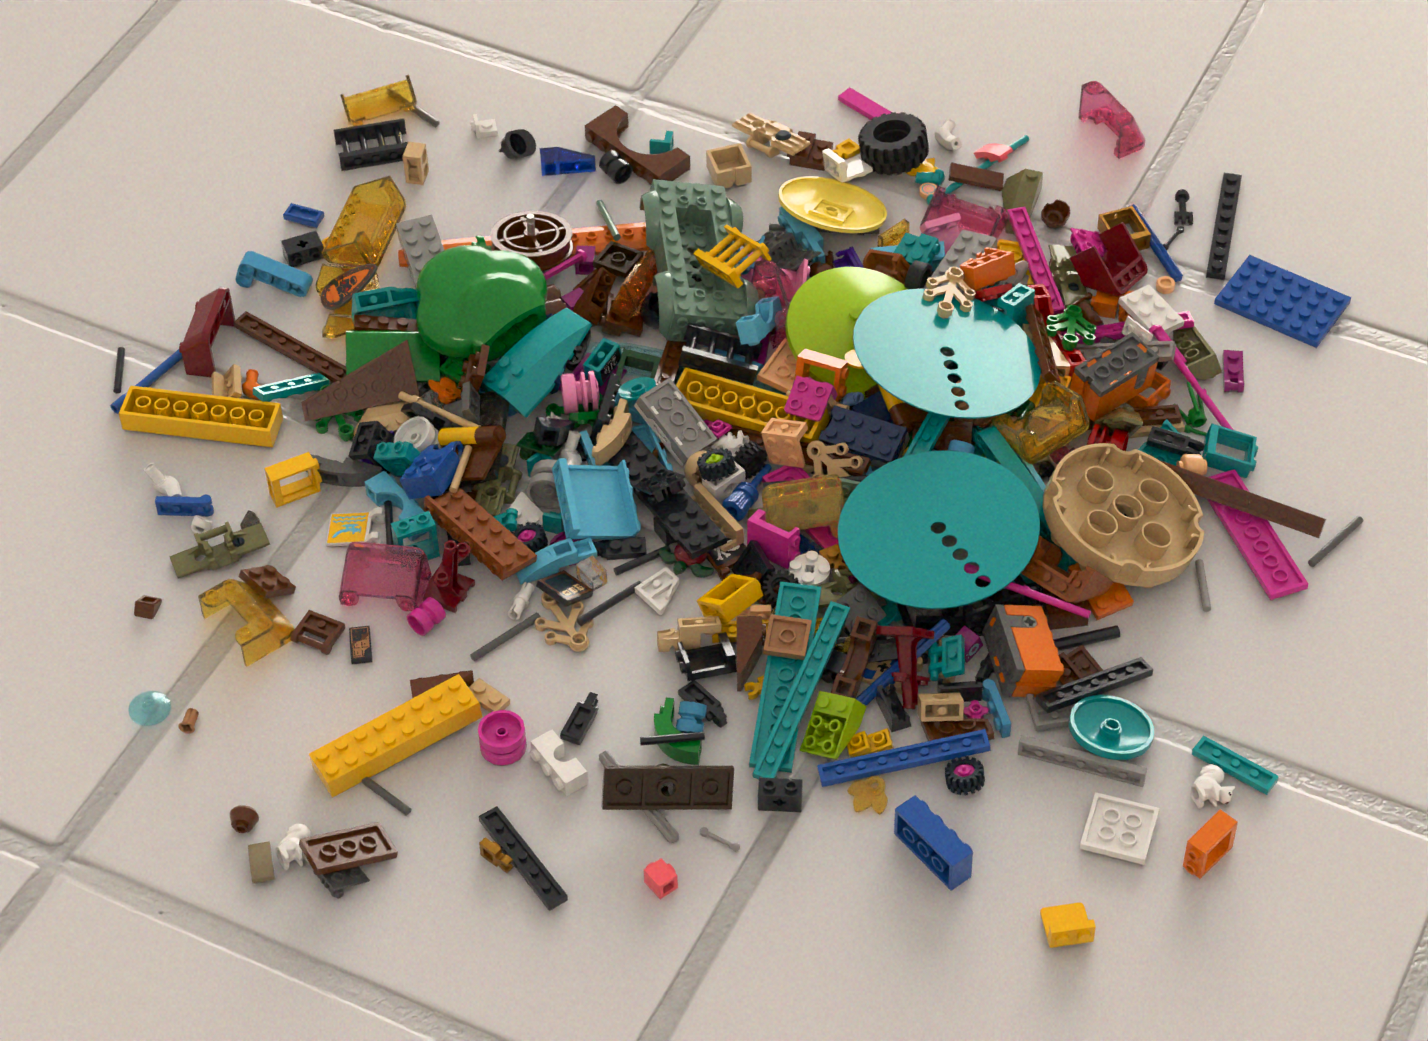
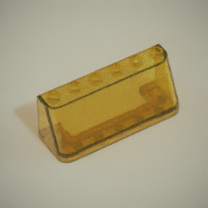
M391 176L353 187L322 250L323 257L327 262L355 267L366 264H375L377 267L380 265L396 231V223L400 222L406 209V201Z

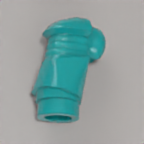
M937 169L935 173L917 172L915 183L921 185L923 183H933L940 186L945 180L944 171Z

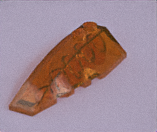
M650 248L645 256L635 265L622 283L610 308V311L627 321H630L633 315L637 317L641 310V302L646 297L653 283V277L657 272L654 250Z

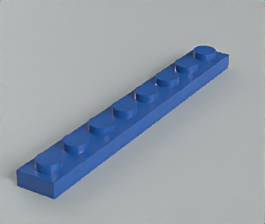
M983 729L817 765L821 785L825 787L991 751L986 730Z

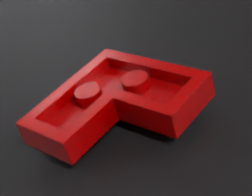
M1012 283L975 291L974 299L984 302L1000 298L1013 288Z

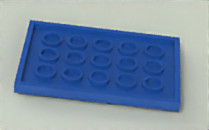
M1249 255L1215 298L1214 304L1317 348L1350 304L1351 297Z

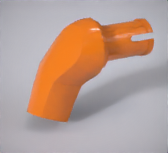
M249 369L246 372V382L242 384L243 393L249 398L261 401L253 395V387L261 386L257 383L259 373L255 369Z

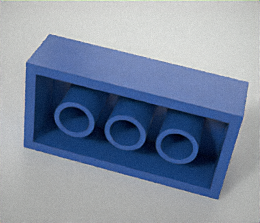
M914 795L895 808L894 834L950 891L971 878L972 848L967 843L964 844L958 838L957 833L953 829H949L944 824L942 818L939 815H935L929 809L925 801H921Z

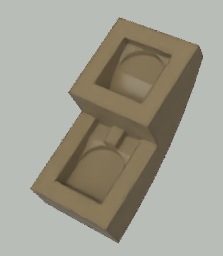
M270 841L248 845L252 883L275 880Z

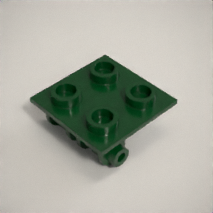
M527 432L516 446L520 447V458L527 460L535 452L554 457L564 446V443L558 446L537 444L533 432Z

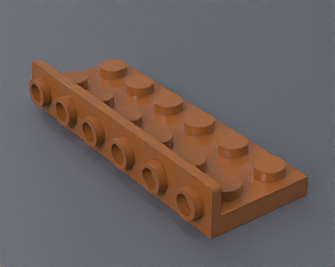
M458 487L456 493L448 491L434 500L429 495L424 498V511H429L432 518L453 539L459 543L464 542L468 544L471 548L470 552L477 560L489 568L492 574L499 577L502 581L537 561V555L460 487Z

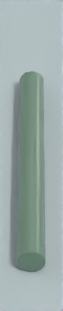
M598 200L596 205L615 241L620 240L621 236L604 202Z

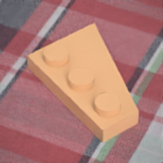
M784 338L757 375L758 381L784 393H787L788 390L791 391L793 387L797 363L786 338Z

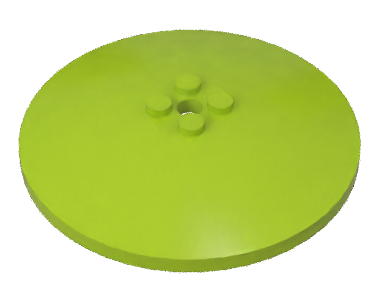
M860 267L833 268L811 277L797 290L786 314V336L794 358L797 361V356L804 349L845 360V354L850 350H854L853 330L861 312L870 303L882 296L908 289L901 282L886 274ZM810 365L809 376L818 382H828L834 386L835 371ZM847 366L849 375L845 382V386H847L846 394L861 392L864 395L866 390L877 384L865 369Z

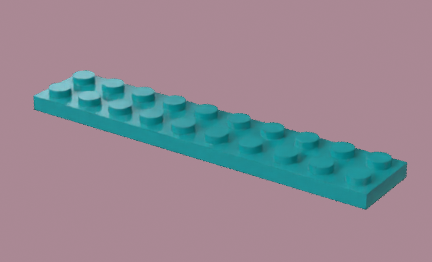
M780 582L775 615L812 620L807 654L814 639L821 587ZM772 655L767 656L749 767H756L804 660ZM799 727L779 769L781 772L792 773Z

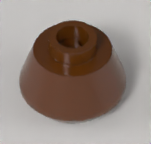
M246 805L234 807L229 814L231 826L238 833L251 831L259 821V815L256 810Z

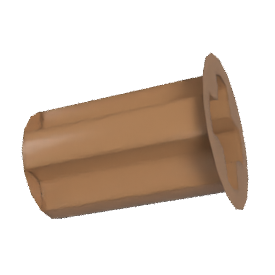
M193 708L187 709L182 723L178 725L179 729L184 733H193L199 712Z

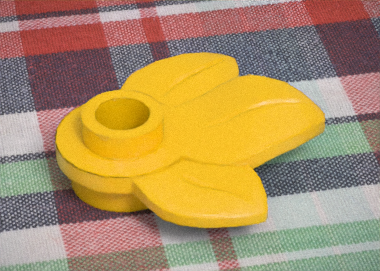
M935 158L925 159L922 164L920 163L919 167L916 169L912 168L906 174L916 176L917 172L935 173V170L938 169L935 167Z

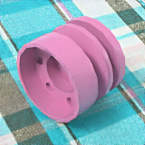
M588 371V380H585L584 372H580V381L575 380L573 373L560 376L565 414L578 412L579 404L583 405L585 412L588 411V403H591L593 411L598 409L600 396L598 381L595 378L594 371Z

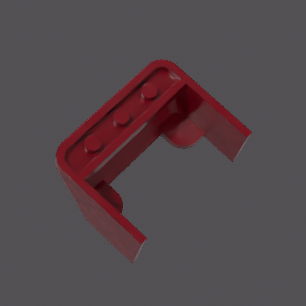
M1124 222L1098 234L1107 250L1103 255V260L1095 246L1069 258L1083 286L1117 297L1124 294L1147 274V265Z
M219 287L200 298L199 302H196L191 323L183 342H180L179 352L182 353L186 375L212 378V373L216 372L211 348L220 325L234 327L233 322L235 321L229 288Z

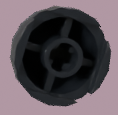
M652 291L641 302L640 315L647 326L659 330L658 292L653 293Z

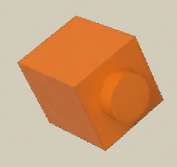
M1097 291L1096 296H1092L1091 307H1094L1093 311H1096L1099 316L1115 319L1120 296L1116 297Z

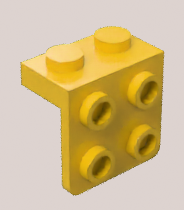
M1083 903L1044 907L1040 910L1049 948L1094 942L1095 922L1094 919L1088 920Z

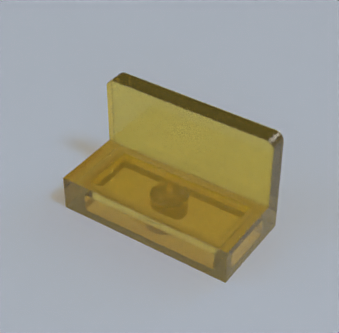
M903 219L880 234L877 247L898 245L905 233H909L910 222Z

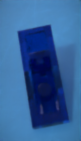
M561 147L539 148L542 176L596 171L595 155Z

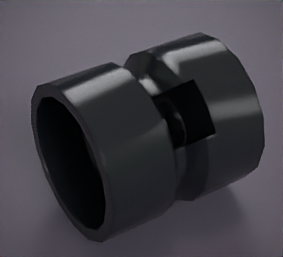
M608 151L599 161L600 169L608 174L616 184L624 183L632 174V166L616 151Z

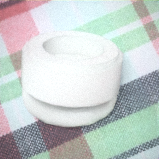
M195 515L192 520L191 529L193 533L201 534L211 530L213 522L205 517ZM196 526L203 528L204 531H199Z

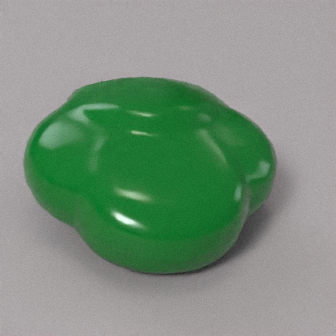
M475 245L449 248L430 259L422 268L417 279L416 293L419 305L416 312V324L418 332L429 348L442 355L469 358L470 354L475 355L476 351H480L482 344L490 346L487 362L504 355L520 339L546 320L547 283L545 276L534 261L516 252L505 250L491 251Z

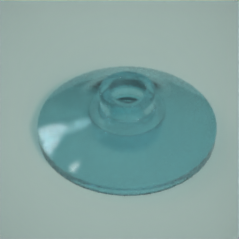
M146 691L137 695L131 701L128 711L130 718L135 723L151 726L167 718L171 711V703L169 698L161 692Z

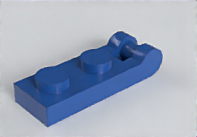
M207 494L201 497L156 496L155 499L158 515H199L208 517L214 514L211 496Z

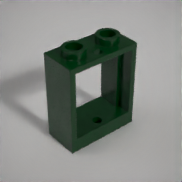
M623 348L616 375L619 376L617 384H620L625 366L652 372L650 378L654 379L661 357Z

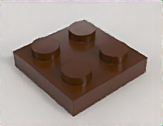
M271 565L243 569L238 576L264 599L294 594L296 586L287 577L281 575Z

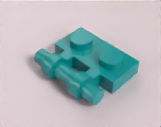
M962 634L942 638V646H938L937 642L930 646L928 650V658H930L928 673L930 674L931 681H938L941 672L945 678L965 674V645Z

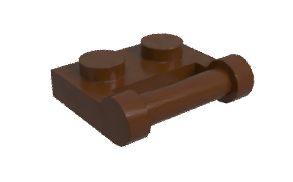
M308 610L292 632L290 640L295 643H304L328 655L337 639L345 630V623ZM308 632L326 640L321 642L303 635V633Z

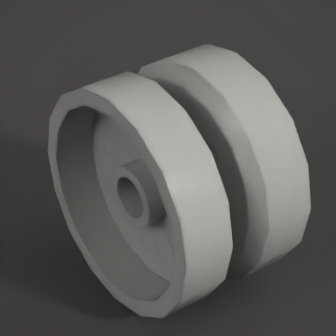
M551 459L540 460L533 466L527 486V496L537 506L546 509H559L560 506L552 467L557 460Z

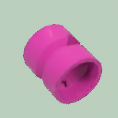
M428 597L419 605V608H415L407 615V621L417 634L425 636L433 629L435 624H439L446 617V613L438 601Z

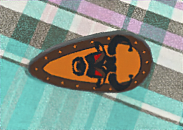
M375 264L362 265L331 280L322 291L320 297L322 305L329 310H335L344 306L352 299L353 293L360 292L371 281L378 269Z

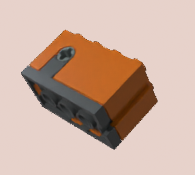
M1131 332L1075 367L1068 398L1078 407L1082 406L1084 413L1095 422L1152 385L1159 356L1136 334Z
M995 605L982 634L1003 697H1026L1027 694H1033V697H1036V694L1056 688L1058 680L1064 673V666L1060 661L1058 649L1055 647L1053 634L1049 629L1047 616L1044 615L1042 606Z

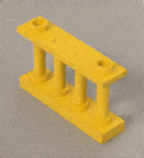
M726 224L724 228L729 235L709 252L697 249L693 254L703 268L738 289L743 285L739 277H741V273L759 257L770 261L772 258L768 254L769 249L764 243L760 244L742 234L736 227L732 228ZM732 241H735V242H734L728 249H726L720 256L715 257V256H716L719 252H721L727 245H729ZM741 246L744 247V248L741 249L734 257H732L727 263L724 262V261H725L726 259H728L734 252H736ZM751 251L753 252V253H752L747 259H745L739 266H737L736 268H734V266H735L739 261H741L747 254H749Z

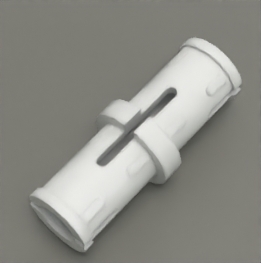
M524 582L519 593L514 596V603L508 611V616L514 620L516 617V620H518L524 608L529 605V598L535 590L533 584Z

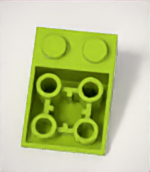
M819 691L799 751L837 760L859 729L867 706L855 698Z

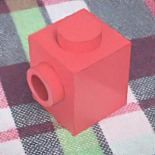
M662 858L648 864L644 869V882L659 899H662L678 888V878L671 864H666Z

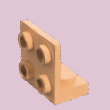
M770 419L761 432L769 463L804 468L806 464L800 439L808 429L806 422Z

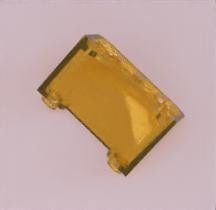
M1055 380L1042 390L1041 397L1043 403L1029 411L1024 419L1018 418L1013 421L1011 416L1005 413L992 419L993 425L999 430L1007 443L1029 464L1037 463L1086 432L1089 428L1090 421L1082 395Z

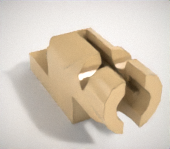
M719 616L678 618V630L671 628L657 631L659 652H669L671 646L678 650L677 642L681 641L685 650L701 648V634L713 635L721 632Z

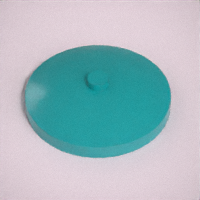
M1094 695L1078 701L1073 706L1068 721L1070 733L1079 745L1095 755L1113 760H1128L1143 755L1150 748L1155 733L1153 722L1145 711L1128 700L1110 695Z

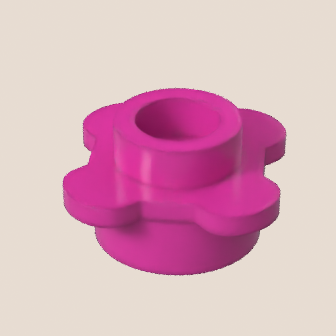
M972 700L971 704L964 708L963 714L967 715V718L983 719L984 715L988 714V708L979 704V701Z

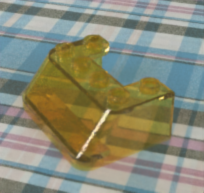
M227 579L198 595L204 619L231 605L247 624L236 631L235 639L241 646L246 667L291 641L290 637L294 631V626L269 598L264 599L245 582Z

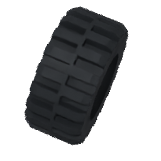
M891 112V114H881L880 117L876 116L871 121L865 123L858 135L861 159L871 166L873 172L876 171L877 174L900 175L903 172H910L912 168L916 169L919 167L920 163L922 164L929 153L926 126L922 120L910 113L907 115L905 112Z

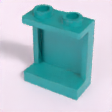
M1019 283L998 299L997 306L1006 309V316L1018 324L1021 329L1023 324H1029L1026 320L1027 313L1025 307L1031 303L1034 304L1035 290Z

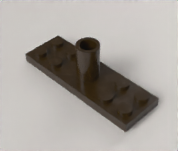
M659 764L657 766H603L601 807L602 810L732 809L734 767L669 766L667 764Z

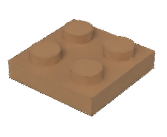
M770 614L763 654L804 660L812 620Z

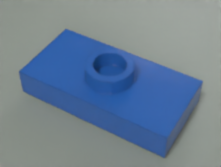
M293 203L289 205L283 214L284 220L314 228L318 227L325 216L324 211Z

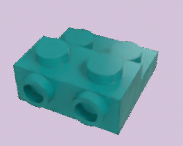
M906 232L893 253L902 254L910 266L915 260L932 264L933 258L940 252L941 245L936 237L923 233L920 236H916Z
M397 441L396 443L381 442L377 444L373 459L395 477H402L405 470L414 462L413 460L419 456L420 451L412 443L406 441Z

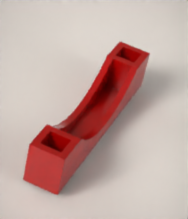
M1044 284L1027 285V287L1035 290L1033 306L1042 314L1046 327L1047 317L1054 315L1051 296ZM1057 331L1056 336L1051 338L1069 362L1070 371L1068 376L1073 377L1075 367L1086 360L1080 350H1065L1062 345L1063 336L1060 331Z

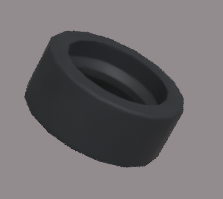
M915 260L907 272L904 287L907 289H923L927 279L932 276L931 264Z

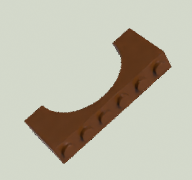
M616 105L585 125V139L589 143L594 144L605 153L611 150L616 151L632 166V172L638 177L643 178L650 185L653 179L673 181L690 170V155L678 147L661 154H642L625 147L620 142L619 137L629 127L628 113Z

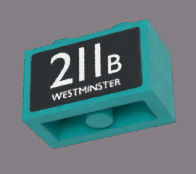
M603 337L583 364L585 378L588 379V371H594L598 384L602 386L620 362L622 355L620 344Z

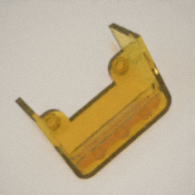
M409 75L405 76V80L348 97H344V94L340 95L348 123L353 126L364 125V121L401 110L409 112L415 110L414 106L417 105V99Z

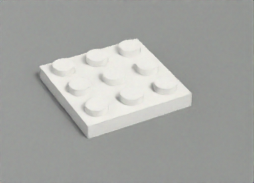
M1095 792L1080 843V849L1145 865L1159 808Z

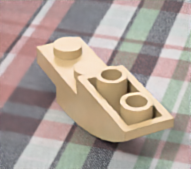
M619 400L618 406L614 407L613 420H610L609 425H603L601 432L597 434V444L592 448V458H595L597 466H601L610 460L622 448L633 427L628 400Z

